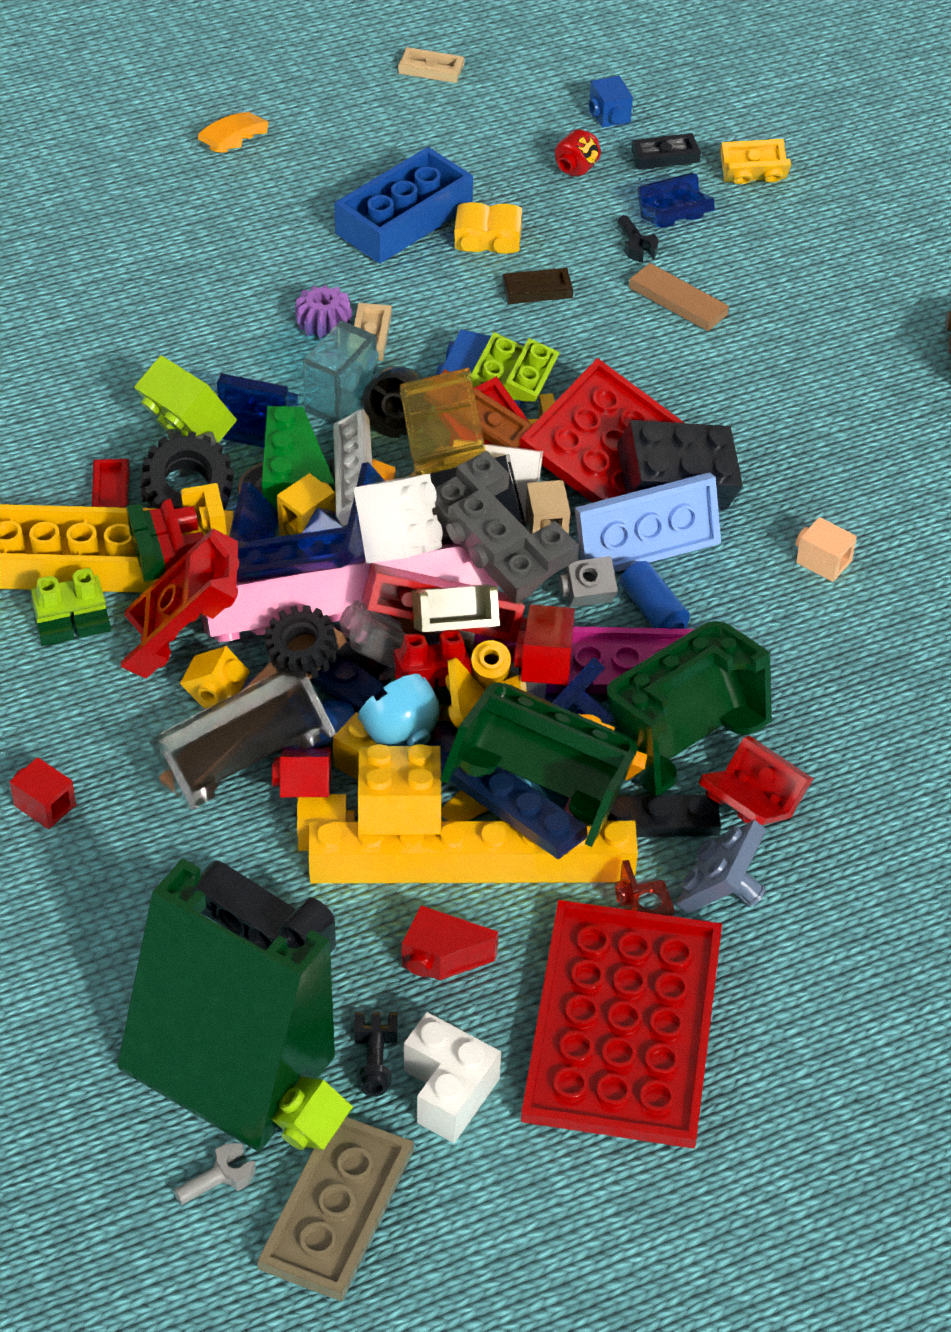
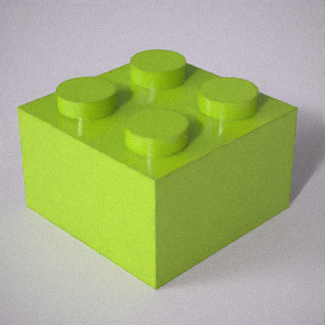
M162 355L158 357L134 386L143 397L140 403L155 416L159 415L156 421L165 430L174 429V431L181 432L182 437H188V431L196 432V436L213 431L216 442L219 443L237 421L208 384Z

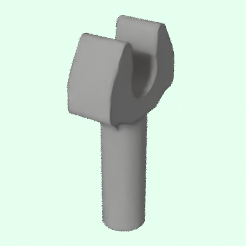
M230 1143L216 1148V1161L213 1168L173 1189L178 1203L183 1205L221 1183L232 1186L236 1191H240L248 1186L256 1173L255 1162H247L239 1168L229 1167L231 1163L238 1161L244 1156L243 1144Z

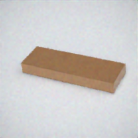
M651 263L630 278V289L706 331L712 329L728 315V305Z

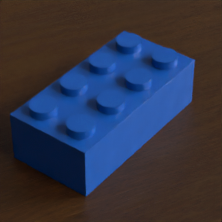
M426 147L334 203L335 234L381 264L456 217L458 205L473 202V175L430 147Z

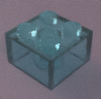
M341 320L303 360L305 412L334 424L358 411L366 385L377 374L379 353L377 351L375 334Z

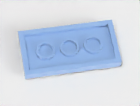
M710 472L575 507L580 560L611 556L614 572L627 569L639 561L650 563L721 544L716 477Z

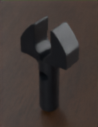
M620 216L617 221L618 225L630 240L625 242L624 250L628 258L643 262V250H647L652 259H655L659 241L656 235L642 236L628 216Z

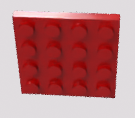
M597 358L523 434L519 440V448L543 451L542 465L590 502L594 503L625 494L617 443L630 420L684 422Z

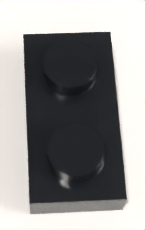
M693 133L632 140L631 151L639 170L700 162L701 151Z

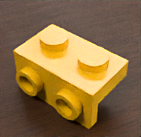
M784 139L721 143L720 153L724 182L747 184L751 181L765 180L766 182L774 183L787 178L791 168V160L786 159Z

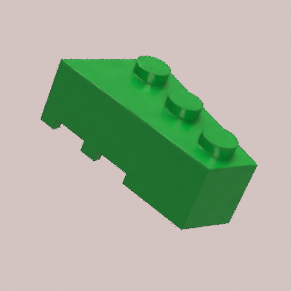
M267 406L262 475L263 513H278L277 495L309 473L321 482L327 483L335 492L334 479L304 407Z

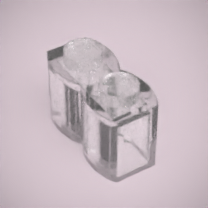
M359 600L354 601L352 605L346 607L341 615V632L346 638L350 639L351 647L354 651L395 671L394 649L401 648L404 636L409 634L402 631V625L398 620L387 614L369 611L363 602Z

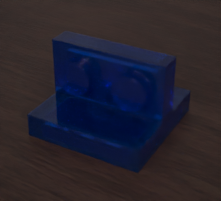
M221 373L217 381L219 399L237 419L235 424L222 438L224 440L265 448L267 406H298V394L288 392V386Z
M593 657L552 703L567 710L573 707L577 711L576 714L594 715L600 718L602 723L609 724L613 717L586 693L604 673L606 667Z

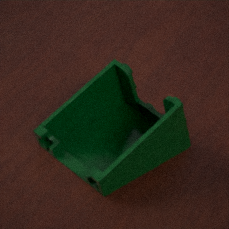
M182 858L153 890L118 1060V1069L260 1153L279 1129V1126L272 1118L279 1109V1102L283 1095L297 1084L301 1076L318 1079L335 1057L330 939L310 930L306 935V943L303 946L289 948L287 947V939L279 935L266 951L201 915V912L206 908L205 893L199 890L194 893L196 885L201 880V871L199 867Z

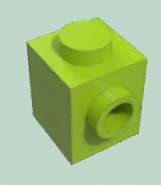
M301 1076L297 1084L281 1098L279 1109L272 1120L284 1130L281 1134L282 1138L299 1150H304L305 1147L324 1150L353 1106L325 1080Z

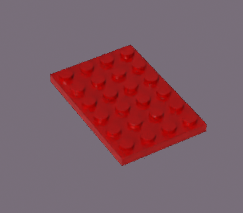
M558 900L525 1088L521 1122L695 1149L722 923Z

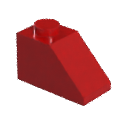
M421 905L401 944L402 968L408 969L417 976H428L441 981L495 961L498 953V931Z

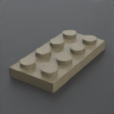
M346 1117L324 1150L313 1149L257 1261L258 1270L342 1302L414 1151V1142Z

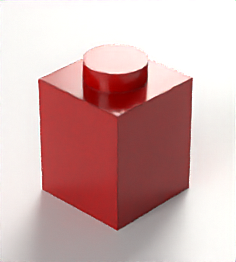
M39 757L27 767L18 770L13 779L9 781L14 806L48 830L77 805L73 781Z

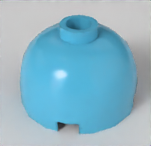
M420 674L407 675L383 687L387 692L385 696L378 701L372 696L359 710L358 720L376 744L386 746L427 744L431 739L430 733L436 727L440 715L439 701L425 677L422 678Z

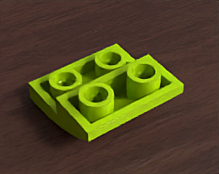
M493 332L470 375L468 384L475 388L497 376L513 400L536 402L560 352L531 338H528L525 346Z

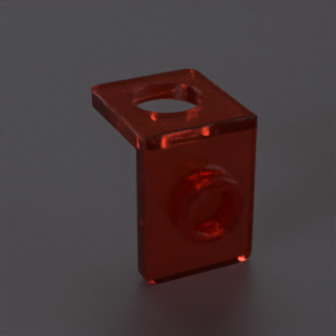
M623 860L620 881L615 882V894L619 906H624V909L673 916L675 909L665 882L657 880L637 884L629 860ZM644 893H653L660 897L662 903L656 909H646L639 904V897Z

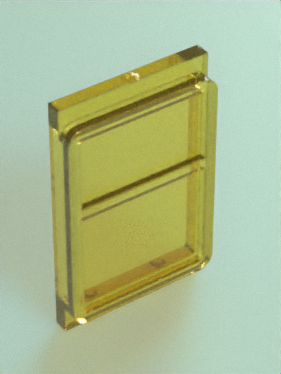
M469 368L400 384V393L416 476L457 467L486 451Z

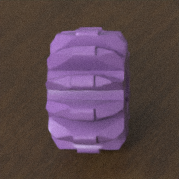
M327 284L322 288L312 285L310 291H301V296L296 299V321L299 329L306 330L307 336L317 334L320 339L324 335L334 338L336 332L342 333L346 331V326L350 324V319L352 318V308H350L348 294L341 293L339 287L330 289Z

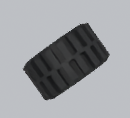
M188 431V437H182L181 432L173 433L172 440L170 441L166 436L161 438L158 448L153 445L148 451V458H145L143 463L140 488H142V501L147 502L146 508L159 509L162 503L168 499L172 500L174 509L183 508L181 493L173 490L165 478L175 470L186 468L200 473L207 481V484H218L223 510H226L231 496L234 477L233 468H230L231 459L229 455L222 456L223 447L218 442L214 446L211 445V437L203 435L202 439L195 438L196 432Z

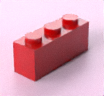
M529 605L528 617H522L515 650L514 667L522 668V682L568 685L575 608Z

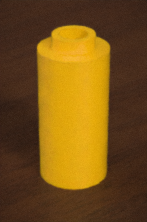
M494 640L484 641L477 645L471 657L472 676L484 689L491 683H500L507 680L511 664V655L507 647Z

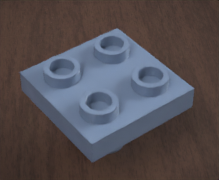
M754 819L740 827L733 826L725 835L715 840L712 838L706 840L696 853L698 860L693 870L685 876L681 883L683 890L676 904L686 913H690L734 893L747 907L756 905L763 897L766 887L759 884L746 871L766 829Z

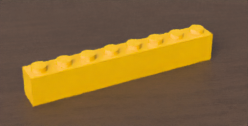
M441 821V835H358V822H310V884L635 882L638 857L636 822L606 821L592 847L585 844V839L560 859H556L505 821ZM587 826V833H588V834H589V831H590V829H591V826Z

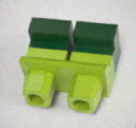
M92 569L76 570L72 575L73 580L58 583V579L53 576L38 578L37 587L31 589L34 621L41 646L75 639L70 612L72 613L78 638L112 631L98 575L94 576Z

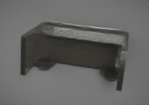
M284 669L158 734L149 743L183 803L193 811L199 808V805L210 801L216 796L214 790L219 787V782L287 745L290 747L298 745L300 750H303L318 743L322 739L320 734L330 738L337 733L308 676L291 669Z

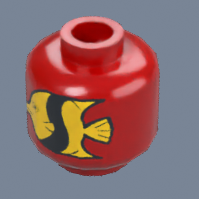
M581 129L569 132L554 149L556 163L561 171L570 176L580 177L586 174L601 157L598 139L592 133Z

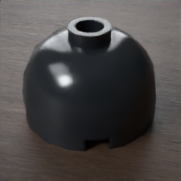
M390 366L379 371L366 385L361 399L362 407L364 405V410L369 417L370 426L380 434L391 438H400L399 434H416L426 424L432 409V405L424 400L425 393L430 388L426 379L417 371L404 366Z

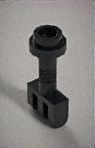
M355 1012L354 1042L367 1043L366 1065L358 1070L357 1084L367 1096H381L391 1085L392 1074L387 1067L383 1066L384 1043H397L398 1012H389L388 1025H381V1012H372V1025H365L364 1012Z

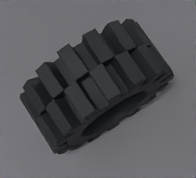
M297 605L291 606V614L287 615L282 610L278 613L279 621L275 618L270 620L271 629L266 628L265 646L272 665L275 666L276 671L280 675L285 672L286 677L293 680L295 673H297L299 681L306 680V673H311L314 679L319 677V668L326 672L330 669L328 661L334 663L337 658L335 652H338V643L334 627L328 615L323 616L322 610L318 608L312 613L309 605H303V611L301 612L298 611ZM312 635L316 638L315 643L305 650L292 651L287 648V644L297 636Z

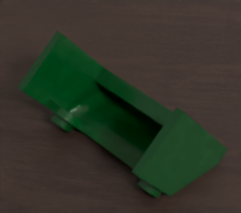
M496 682L491 683L460 724L440 780L448 783L458 767H461L467 774L475 777L492 774L497 767H500L570 798L569 811L586 826H591L585 844L592 847L608 819L638 751V746L630 737L512 685Z

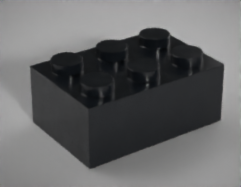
M630 420L617 443L625 494L710 472L716 477L718 509H728L743 487L731 426Z

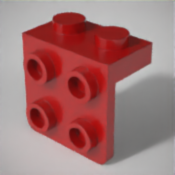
M746 736L742 739L726 770L702 774L698 783L707 789L705 794L710 799L720 804L727 803L737 810V816L745 823L755 819L759 824L766 825L790 819L814 778L753 737Z

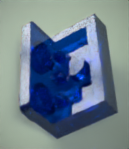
M695 173L638 187L641 218L656 224L660 228L673 226L676 220L684 218L686 220L700 219L704 217V213L715 210L714 198L699 191L698 175Z

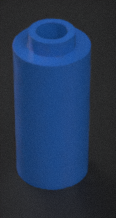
M636 562L623 572L619 581L620 586L653 628H687L690 619L689 612L649 562Z

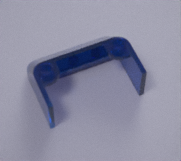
M365 462L361 465L356 487L385 481L369 462ZM249 481L243 482L229 537L238 541L239 567L237 570V582L332 570L366 561L355 495L347 527L274 537L278 524V511Z

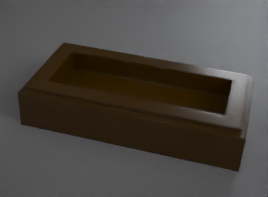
M567 268L506 273L502 276V284L508 304L573 298V286Z

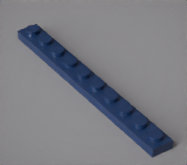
M336 655L337 658L334 663L328 661L329 670L324 672L320 668L318 670L319 677L314 679L312 677L309 680L335 700L351 704L355 713H359L365 702L372 696L378 701L387 694L383 688L386 686L384 683L379 682L378 679L354 662L340 655ZM437 721L436 727L430 733L431 739L425 745L440 746L442 775L456 734ZM458 767L449 780L453 785L556 859H560L588 836L585 824L505 769L497 767L492 774L475 777L467 774L461 767Z

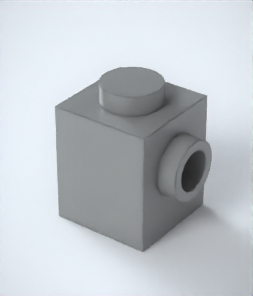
M611 556L577 560L564 568L563 574L559 575V589L562 597L567 596L570 608L613 601L618 589Z

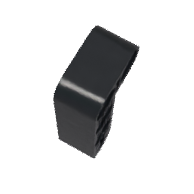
M218 860L212 861L201 872V880L194 889V893L197 890L205 893L206 908L201 913L229 931L266 951L279 935L287 939V947L299 948L306 943V935L309 931L313 930L330 939V952L335 949V919L329 908L321 901L309 897L295 909Z

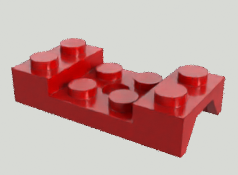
M213 528L125 609L126 618L141 634V643L121 661L122 668L147 679L158 668L166 665L171 654L169 642H172L179 631L189 622H194L200 613L214 619L225 608H230L234 604L238 596V588L236 587L237 570L239 567L237 540Z

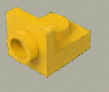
M214 483L182 489L183 508L194 506L197 518L201 519L202 529L209 528L212 530L214 528L227 535L225 515L218 484Z

